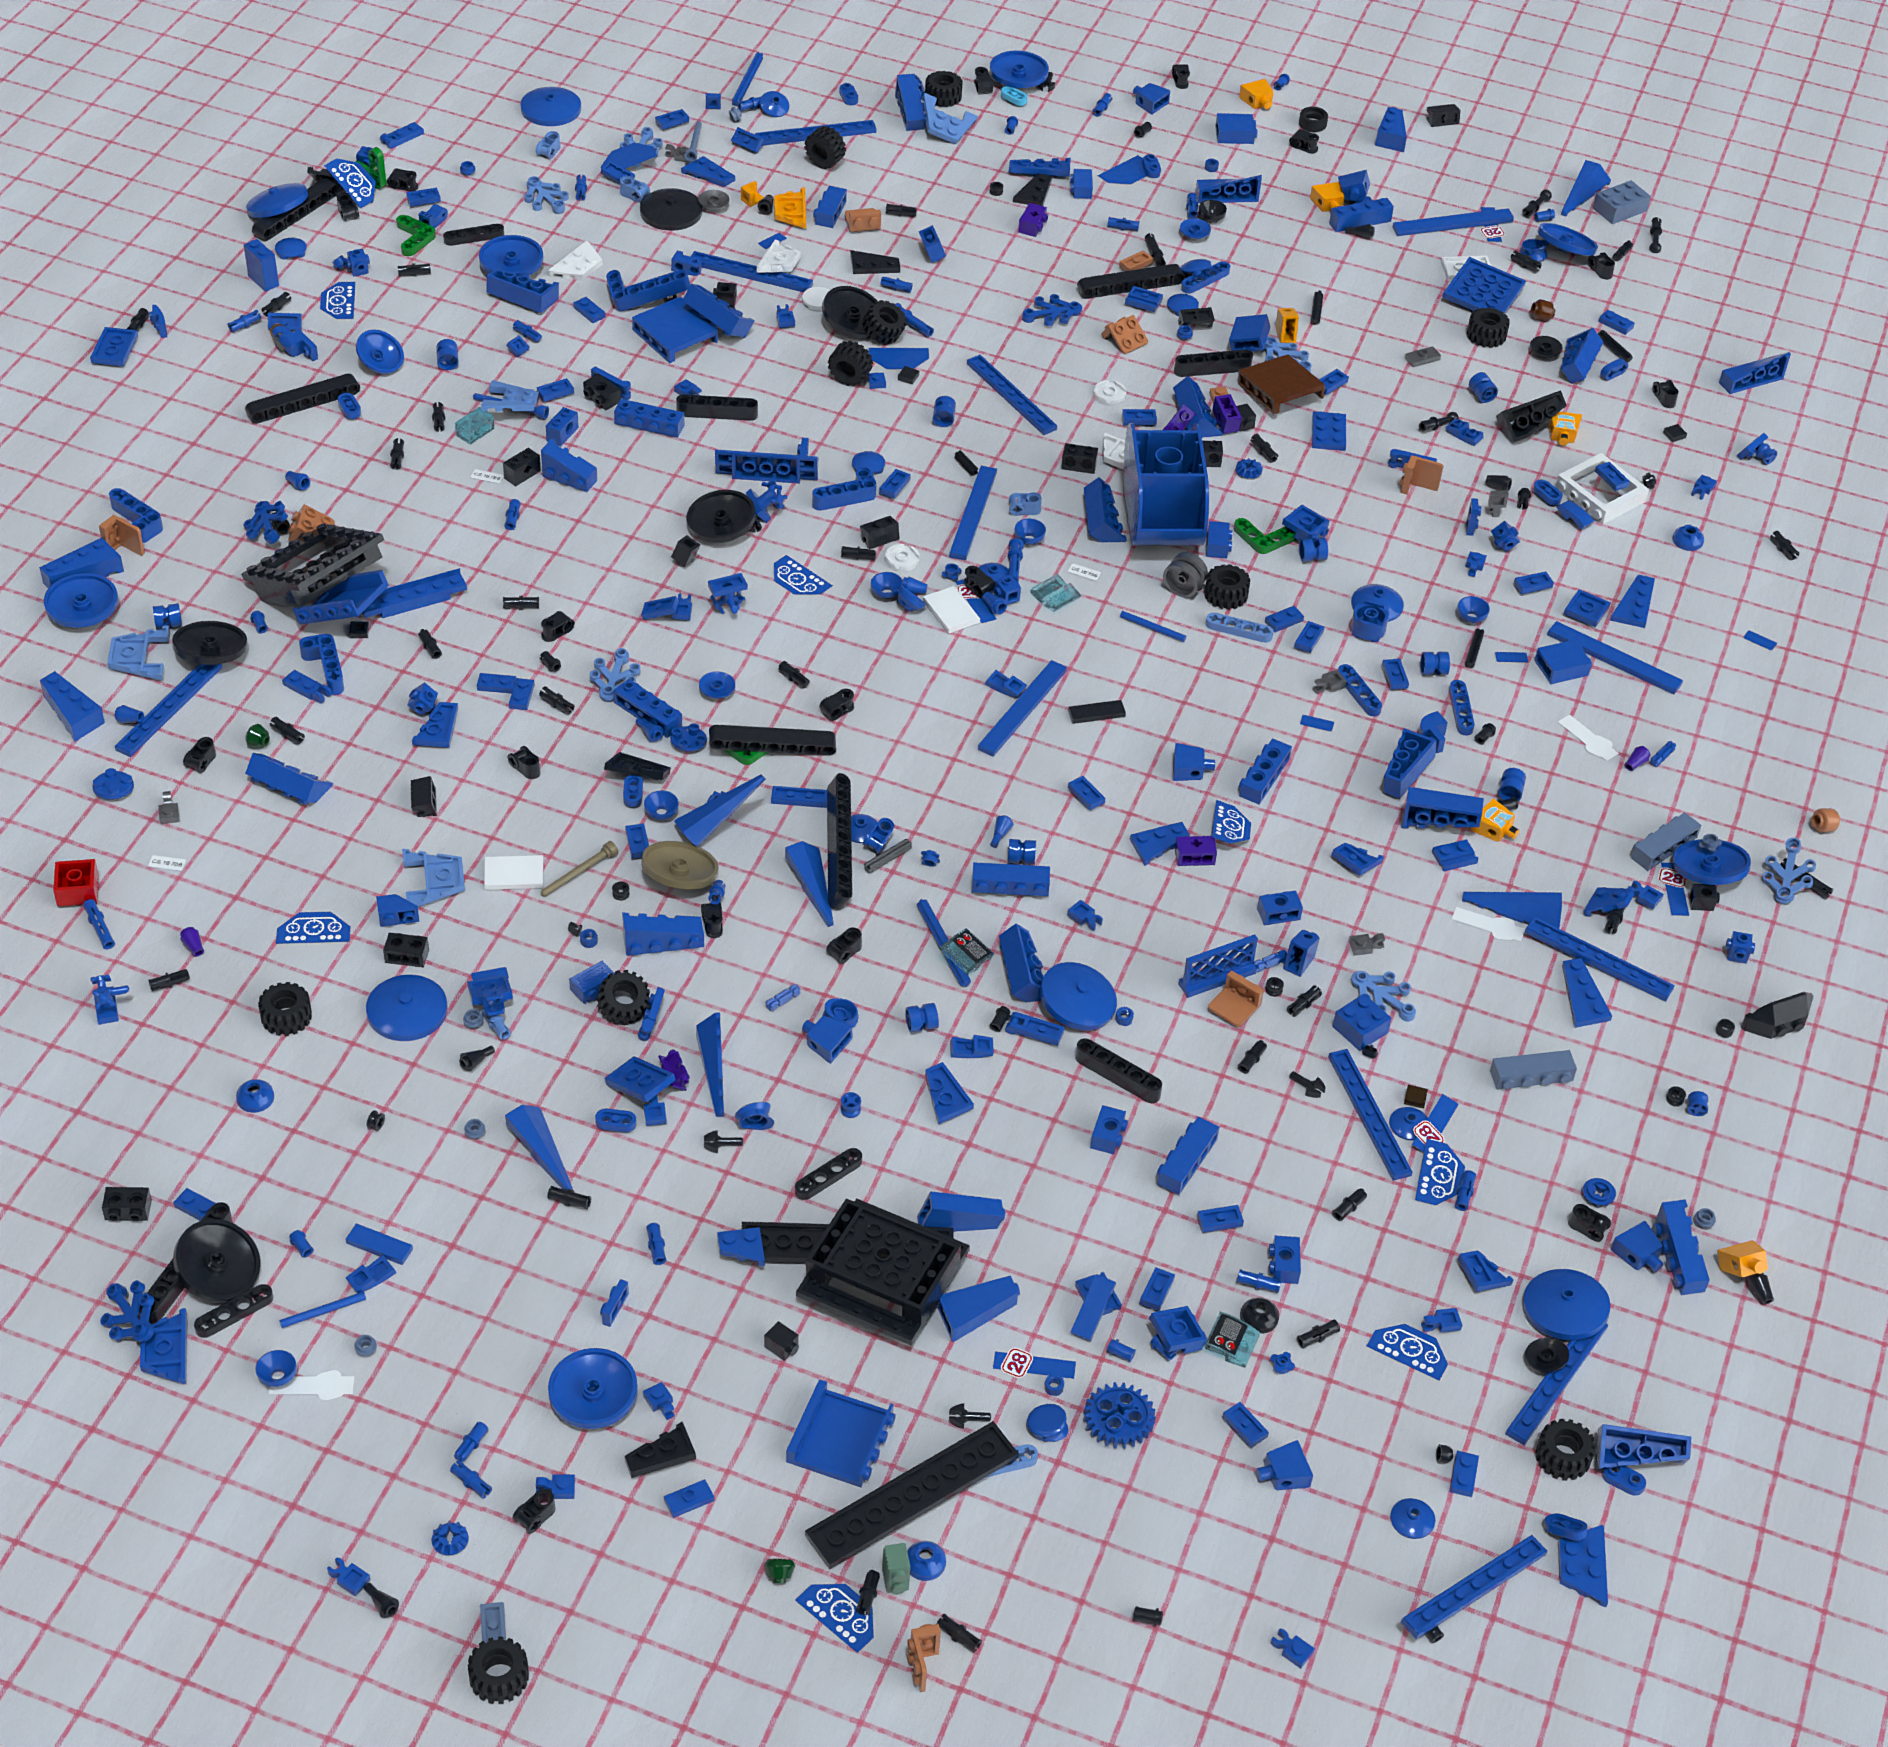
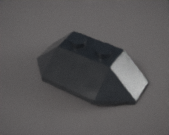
M1801 992L1771 1002L1758 1008L1754 1013L1746 1014L1741 1028L1744 1031L1769 1039L1782 1037L1793 1031H1800L1805 1026L1814 996L1812 993Z

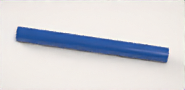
M1122 611L1120 614L1121 618L1182 642L1186 640L1187 636L1125 611Z
M363 1291L279 1320L282 1328L364 1301L366 1300L365 1293Z

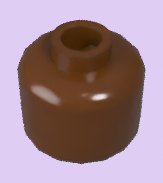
M1539 299L1533 302L1530 313L1534 319L1547 322L1554 317L1555 309L1552 302Z

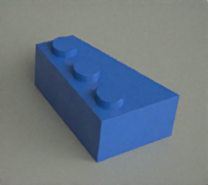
M1388 107L1378 128L1375 146L1404 152L1407 135L1403 110L1396 107Z

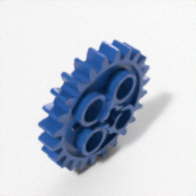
M1114 1382L1112 1388L1105 1384L1104 1390L1098 1387L1096 1393L1092 1392L1090 1399L1086 1400V1406L1084 1407V1422H1087L1086 1429H1092L1091 1436L1098 1435V1442L1103 1439L1106 1440L1105 1446L1112 1442L1114 1443V1448H1117L1118 1444H1122L1124 1449H1126L1127 1443L1135 1447V1440L1142 1443L1143 1437L1148 1438L1149 1432L1153 1431L1156 1417L1155 1409L1152 1408L1153 1402L1147 1401V1394L1141 1396L1142 1389H1138L1135 1392L1133 1391L1134 1385L1126 1388L1125 1382H1123L1121 1387H1118L1116 1382Z

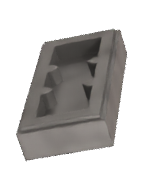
M1431 346L1406 353L1405 359L1412 367L1441 360V354Z

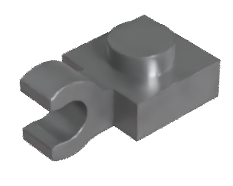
M666 144L665 149L670 150L666 151V157H675L674 160L688 162L685 159V152L689 148L678 146L676 149L673 145Z
M1507 490L1490 492L1488 506L1490 511H1493L1492 517H1499L1500 509L1506 508L1509 496Z
M1338 670L1322 674L1321 679L1314 681L1317 686L1313 687V690L1316 694L1323 692L1326 688L1332 691L1345 687L1347 681Z
M170 791L163 792L164 805H158L160 824L180 822L178 803H172Z
M1378 933L1372 938L1369 937V934L1349 937V943L1354 956L1371 954L1374 948H1384L1383 941H1385L1383 933Z

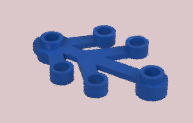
M1057 294L1050 295V303L1044 302L1043 297L1037 296L1034 300L1035 306L1046 309L1034 311L1031 308H1027L1022 313V320L1026 323H1032L1037 316L1050 315L1045 316L1044 324L1052 326L1060 315L1059 322L1067 324L1071 316H1078L1080 314L1082 305L1076 301L1068 303L1060 300Z
M268 501L258 502L252 519L246 520L243 524L247 530L246 536L250 540L255 539L264 525L265 531L263 535L268 544L277 542L280 535L275 529H272L270 521L283 522L287 519L288 515L284 511L285 505L281 501H277L274 505H271ZM271 511L277 512L276 514H269Z
M138 1280L132 1282L130 1291L134 1294L131 1305L125 1298L127 1295L126 1287L115 1283L107 1288L108 1298L117 1302L124 1312L123 1315L116 1316L105 1313L101 1317V1325L111 1328L109 1332L110 1338L120 1341L122 1338L133 1337L138 1342H146L152 1337L154 1328L149 1322L151 1306L154 1303V1297L147 1293L142 1294L145 1290L144 1283ZM141 1305L143 1306L141 1317L139 1318L138 1313ZM131 1323L133 1328L122 1329L118 1326L112 1327L113 1325Z

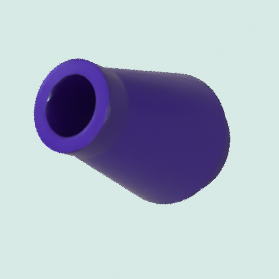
M1644 746L1636 747L1624 764L1625 768L1633 771L1649 761L1650 751Z
M194 927L183 929L180 933V941L191 951L194 957L202 955L204 949L199 931Z

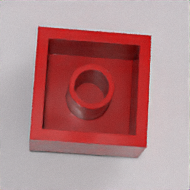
M95 859L55 862L53 892L57 906L83 905L89 899L95 900L97 904L99 873Z

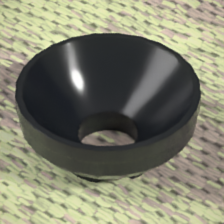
M1205 200L1199 205L1200 216L1209 223L1218 222L1223 219L1227 212L1226 205L1217 200Z
M1256 1297L1244 1303L1240 1311V1320L1247 1325L1249 1331L1264 1334L1271 1332L1278 1325L1279 1311L1270 1300ZM1262 1305L1266 1307L1267 1311L1259 1313L1255 1310V1307Z

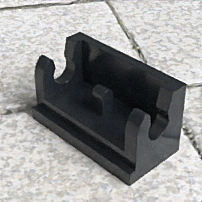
M1455 104L1427 107L1426 111L1429 113V117L1426 119L1431 127L1454 125L1460 122L1461 110Z
M1211 307L1180 310L1178 324L1181 326L1209 323L1208 327H1212L1215 321Z
M891 516L860 526L863 543L866 542L868 549L900 539L899 523Z
M431 776L411 780L412 811L424 810V812H418L417 817L437 816L436 787Z

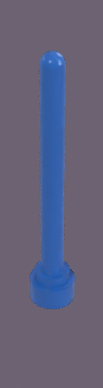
M478 393L473 395V398L479 401L484 399L502 401V399ZM540 405L535 407L534 411L525 412L534 413L538 418L546 420L549 415V407Z

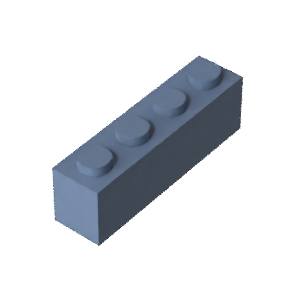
M1685 812L1680 816H1675L1671 822L1666 825L1663 824L1656 832L1650 833L1644 840L1636 842L1632 848L1631 859L1649 871L1673 855L1679 846L1697 839L1702 825Z
M1564 1050L1493 1058L1490 1073L1497 1090L1560 1082L1567 1083L1574 1080L1577 1067L1571 1051Z

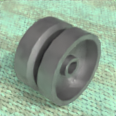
M1181 552L1175 556L1164 570L1163 580L1172 593L1180 597H1191L1205 582L1208 569L1199 556L1190 552Z

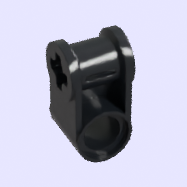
M1173 64L1172 77L1176 87L1180 89L1188 88V77L1190 76L1188 64Z
M977 67L975 69L976 79L974 80L977 93L993 92V81L988 69Z
M1299 129L1289 139V143L1293 148L1310 154L1318 152L1317 142L1319 141V136L1315 133Z
M395 168L387 179L388 186L393 189L411 192L416 191L419 187L418 183H416L417 174L415 171Z
M345 192L339 193L337 195V206L342 220L346 221L348 218L353 217L359 218L358 207L351 198V195Z
M1605 252L1597 256L1591 255L1588 257L1589 267L1601 279L1608 280L1613 277L1615 262Z
M1672 380L1660 383L1658 381L1654 382L1652 386L1653 393L1661 402V405L1665 408H1674L1679 390L1675 387Z
M972 565L965 569L966 578L964 579V585L977 597L982 598L986 592L993 591L995 588L994 580L980 570L979 567Z
M557 611L550 617L542 620L541 627L543 632L541 638L546 642L555 641L574 628V620L562 611Z
M841 689L839 692L823 699L819 708L827 717L835 721L854 710V703L852 701L854 692L851 689Z
M200 738L184 756L183 765L185 767H193L198 772L203 773L207 766L216 758V750L212 738Z
M522 746L517 752L507 755L510 765L526 778L536 779L540 776L539 757L526 746Z
M721 902L718 904H701L702 920L704 921L706 935L710 938H719L723 934Z
M855 927L848 928L828 944L826 952L834 955L839 963L844 964L861 950V931Z
M1577 1204L1573 1207L1568 1225L1591 1240L1599 1242L1604 1238L1605 1230L1610 1228L1611 1220L1584 1204Z
M548 1489L538 1490L515 1510L512 1517L513 1520L525 1526L529 1534L534 1533L541 1524L555 1513L556 1507L553 1493ZM543 1502H549L546 1505H541Z

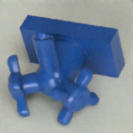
M775 479L768 483L762 482L761 485L767 487L768 490L760 496L752 489L745 492L753 501L756 514L765 523L771 519L766 510L767 507L773 503L777 509H782L784 507L783 501L787 499V495H781L782 486L777 485Z
M742 573L708 581V587L712 593L710 598L713 601L714 607L721 614H724L725 611L721 606L728 604L733 614L738 612L740 604L745 600V597L741 595V591L748 589V584Z
M108 974L91 977L92 984L98 985V988L92 991L98 1025L119 1021L115 995L126 994L129 991L128 985L107 987L106 982L111 981Z

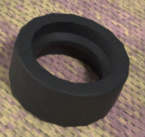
M1310 106L1301 110L1299 125L1302 129L1309 132H1320L1327 127L1328 113L1324 109Z

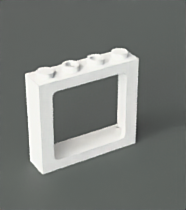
M1602 453L1559 474L1556 482V488L1584 509L1602 525L1645 503L1649 492L1646 486ZM1610 462L1630 483L1628 487L1621 489L1626 494L1604 504L1576 483L1575 480L1595 470L1596 466Z

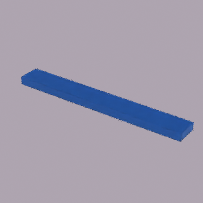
M873 120L758 132L755 135L764 139L762 144L764 146L806 141V138L821 126L834 128L842 137L876 133L877 128Z
M1506 208L1393 222L1392 227L1397 236L1508 223L1514 221V216L1510 209Z
M694 251L691 257L701 259L702 268L803 293L813 285L812 279L783 272L758 273L757 266L697 251Z
M981 354L967 359V365L1042 435L1057 430V425Z
M980 466L949 552L950 558L967 559L997 474V468Z
M1558 621L1548 630V636L1561 642L1576 639L1585 653L1672 694H1675L1683 683V680Z
M1051 660L978 744V750L994 757L1066 673L1067 667Z
M199 664L144 717L142 722H139L115 745V750L128 757H132L222 669V664Z
M1533 917L1526 927V934L1575 958H1582L1583 962L1665 1002L1675 985L1539 918Z
M1348 1049L1329 1053L1328 1058L1392 1180L1412 1176L1413 1171Z
M1608 1324L1591 1337L1571 1340L1568 1343V1363L1562 1369L1546 1374L1506 1430L1505 1435L1524 1446L1605 1333Z
M1533 1535L1527 1537L1404 1616L1401 1620L1402 1625L1415 1639H1418L1546 1556L1547 1550Z

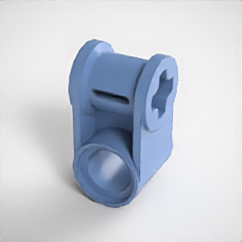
M556 131L546 133L536 146V154L545 155L552 159L561 148L559 133Z
M630 176L620 178V194L635 202H640L643 196L650 193V188L646 183L633 179Z
M1036 492L1013 493L1009 496V503L1011 504L1009 511L1015 516L1038 515L1041 512L1042 497Z

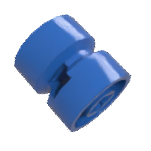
M451 339L439 341L436 346L438 366L443 370L455 369L459 363L456 342Z
M1485 372L1475 374L1469 381L1470 389L1482 403L1492 401L1498 394V388Z
M940 396L935 400L933 422L937 426L948 427L953 424L956 402L953 398Z
M1315 538L1314 541L1311 539H1301L1299 541L1301 561H1313L1314 558L1316 560H1327L1328 543L1326 538Z
M179 603L168 604L166 608L163 605L153 606L156 629H162V626L168 625L171 627L182 626Z
M1422 652L1420 659L1422 675H1433L1434 672L1437 675H1448L1450 670L1449 652H1437V654H1434V652Z
M1518 768L1505 769L1498 791L1499 797L1502 800L1514 797L1519 801L1522 798L1526 775L1522 770Z
M1009 839L1008 863L1019 864L1022 861L1024 864L1035 865L1036 840L1021 842L1020 839Z
M935 1003L922 1004L921 1008L917 1005L906 1007L905 1015L909 1032L922 1031L923 1027L927 1030L939 1027Z

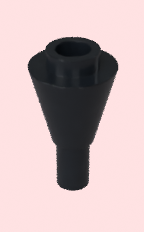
M1370 223L1357 227H1346L1345 232L1371 239L1375 234V227Z
M490 1045L482 1050L461 1053L459 1059L460 1066L471 1072L485 1057L495 1052L494 1047Z
M367 1583L364 1586V1590L371 1596L381 1618L391 1617L397 1612L399 1606L398 1599L377 1590L371 1583Z

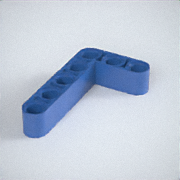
M611 270L606 275L611 297L617 311H625L687 291L691 285L685 270H677L625 287L618 270Z

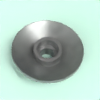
M707 190L699 195L698 202L704 208L718 210L729 204V196L720 190Z

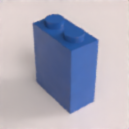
M1217 113L1215 127L1218 143L1254 144V138H1257L1258 131L1253 114Z
M258 239L243 244L248 277L265 292L278 287L279 281L275 254Z
M1267 314L1236 317L1229 338L1231 350L1263 351L1270 331Z
M1576 639L1537 648L1534 660L1550 685L1589 676L1592 667L1591 659L1585 654L1582 646L1579 645Z

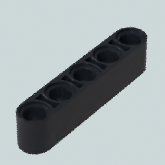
M1232 350L1179 355L1175 358L1174 374L1179 377L1239 372L1240 369L1252 366L1253 353L1250 350Z
M683 394L676 398V411L684 412V417L753 421L758 418V401L753 398Z
M1083 1038L1077 1042L1075 1059L1079 1064L1145 1102L1154 1104L1160 1100L1162 1081L1159 1078L1090 1039Z

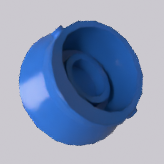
M1528 239L1522 242L1519 252L1523 255L1531 256L1536 261H1543L1547 258L1548 254L1545 247L1549 243L1546 240Z
M833 998L825 1003V1010L822 1016L849 1024L852 1028L858 1023V1009L853 1002L847 999Z
M768 1102L750 1103L741 1107L735 1113L739 1126L744 1129L766 1130L774 1125V1120L768 1115L771 1107Z
M1040 1405L1034 1408L1028 1415L1027 1426L1038 1440L1044 1442L1059 1441L1065 1438L1069 1431L1068 1424L1066 1423V1412L1059 1405Z

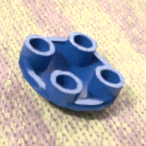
M295 237L282 239L275 245L276 253L283 260L289 257H304L307 249L305 241Z
M1194 259L1184 263L1180 268L1184 274L1192 273V275H1199L1202 270L1212 268L1210 260Z
M1180 293L1171 296L1167 301V306L1175 312L1176 316H1179L1180 310L1196 309L1199 307V302L1191 295Z
M864 451L859 452L853 457L852 465L856 470L860 467H866L871 470L872 474H881L885 466V459L879 453Z
M692 723L689 726L673 728L670 740L676 748L682 751H696L706 745L707 736L699 729L698 724Z

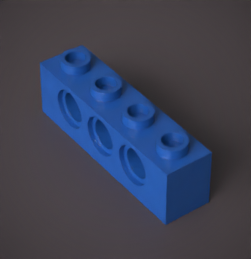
M1273 738L1269 744H1265L1262 754L1256 757L1254 766L1249 767L1246 778H1242L1239 783V797L1260 805L1290 760L1292 746Z

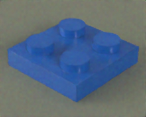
M1578 589L1566 606L1564 614L1596 627L1609 609L1611 602Z

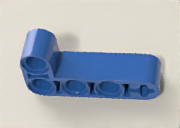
M860 467L856 470V480L815 488L812 492V507L815 510L822 511L874 500L876 498L877 483L871 470L866 467Z
M114 488L109 492L112 509L141 530L143 543L163 531L161 515L158 511L121 488Z
M320 634L302 638L299 641L301 658L305 661L321 659L326 685L332 690V695L343 693V675L334 637L331 634Z

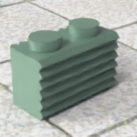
M906 1544L885 1545L883 1548L882 1572L886 1592L894 1594L903 1593L909 1590L911 1567Z

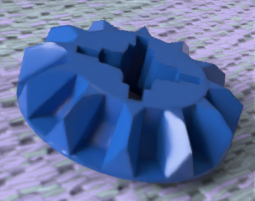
M1248 458L1247 460L1242 459L1237 462L1236 472L1244 478H1256L1262 474L1263 467L1261 462H1256V459L1250 460Z
M1593 1178L1586 1181L1582 1189L1584 1199H1588L1589 1204H1597V1207L1600 1205L1607 1207L1609 1203H1613L1616 1197L1614 1186L1601 1178ZM1595 1191L1603 1193L1602 1197L1599 1194H1595Z
M451 1521L443 1525L439 1524V1527L433 1530L431 1538L434 1549L443 1555H455L461 1552L467 1546L469 1540L466 1527L460 1525L459 1522L452 1523ZM449 1532L454 1536L452 1537L451 1544H449L446 1538Z

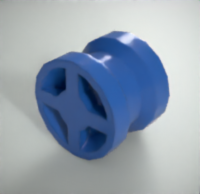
M1765 443L1757 450L1756 457L1763 459V462L1767 465L1775 460L1778 453Z
M1701 1091L1691 1092L1688 1095V1112L1693 1116L1707 1114L1708 1095Z
M854 1092L845 1093L841 1097V1114L846 1118L857 1117L861 1112V1097Z

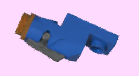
M274 324L270 328L271 337L279 350H285L293 357L304 354L312 361L318 360L317 346L300 329L291 332L282 324Z

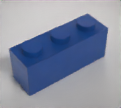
M829 185L828 189L823 192L822 200L818 202V208L814 210L813 218H815V225L829 228L834 227L847 202V189Z

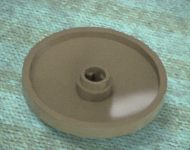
M680 841L654 843L644 850L641 860V866L650 878L665 886L685 890L701 889L711 885L716 880L719 869L717 860L709 852L693 844Z

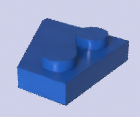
M1597 887L1584 909L1585 916H1592V911L1600 909L1604 913L1613 909L1627 907L1634 896L1633 889Z

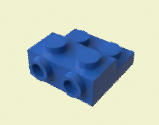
M1300 505L1283 519L1282 525L1296 532L1294 538L1297 540L1311 539L1314 541L1315 538L1325 537L1328 534L1330 520L1306 506Z
M1188 1306L1153 1312L1149 1317L1168 1352L1181 1349L1185 1354L1203 1349L1207 1341L1206 1335Z

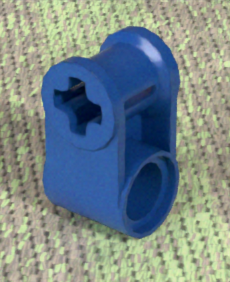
M881 818L868 833L862 845L871 847L879 855L894 829L893 821L889 818Z

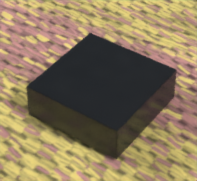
M904 366L898 374V380L913 384L918 378L920 371Z
M1679 424L1666 427L1663 431L1672 442L1687 437V433Z
M350 621V638H368L369 621Z

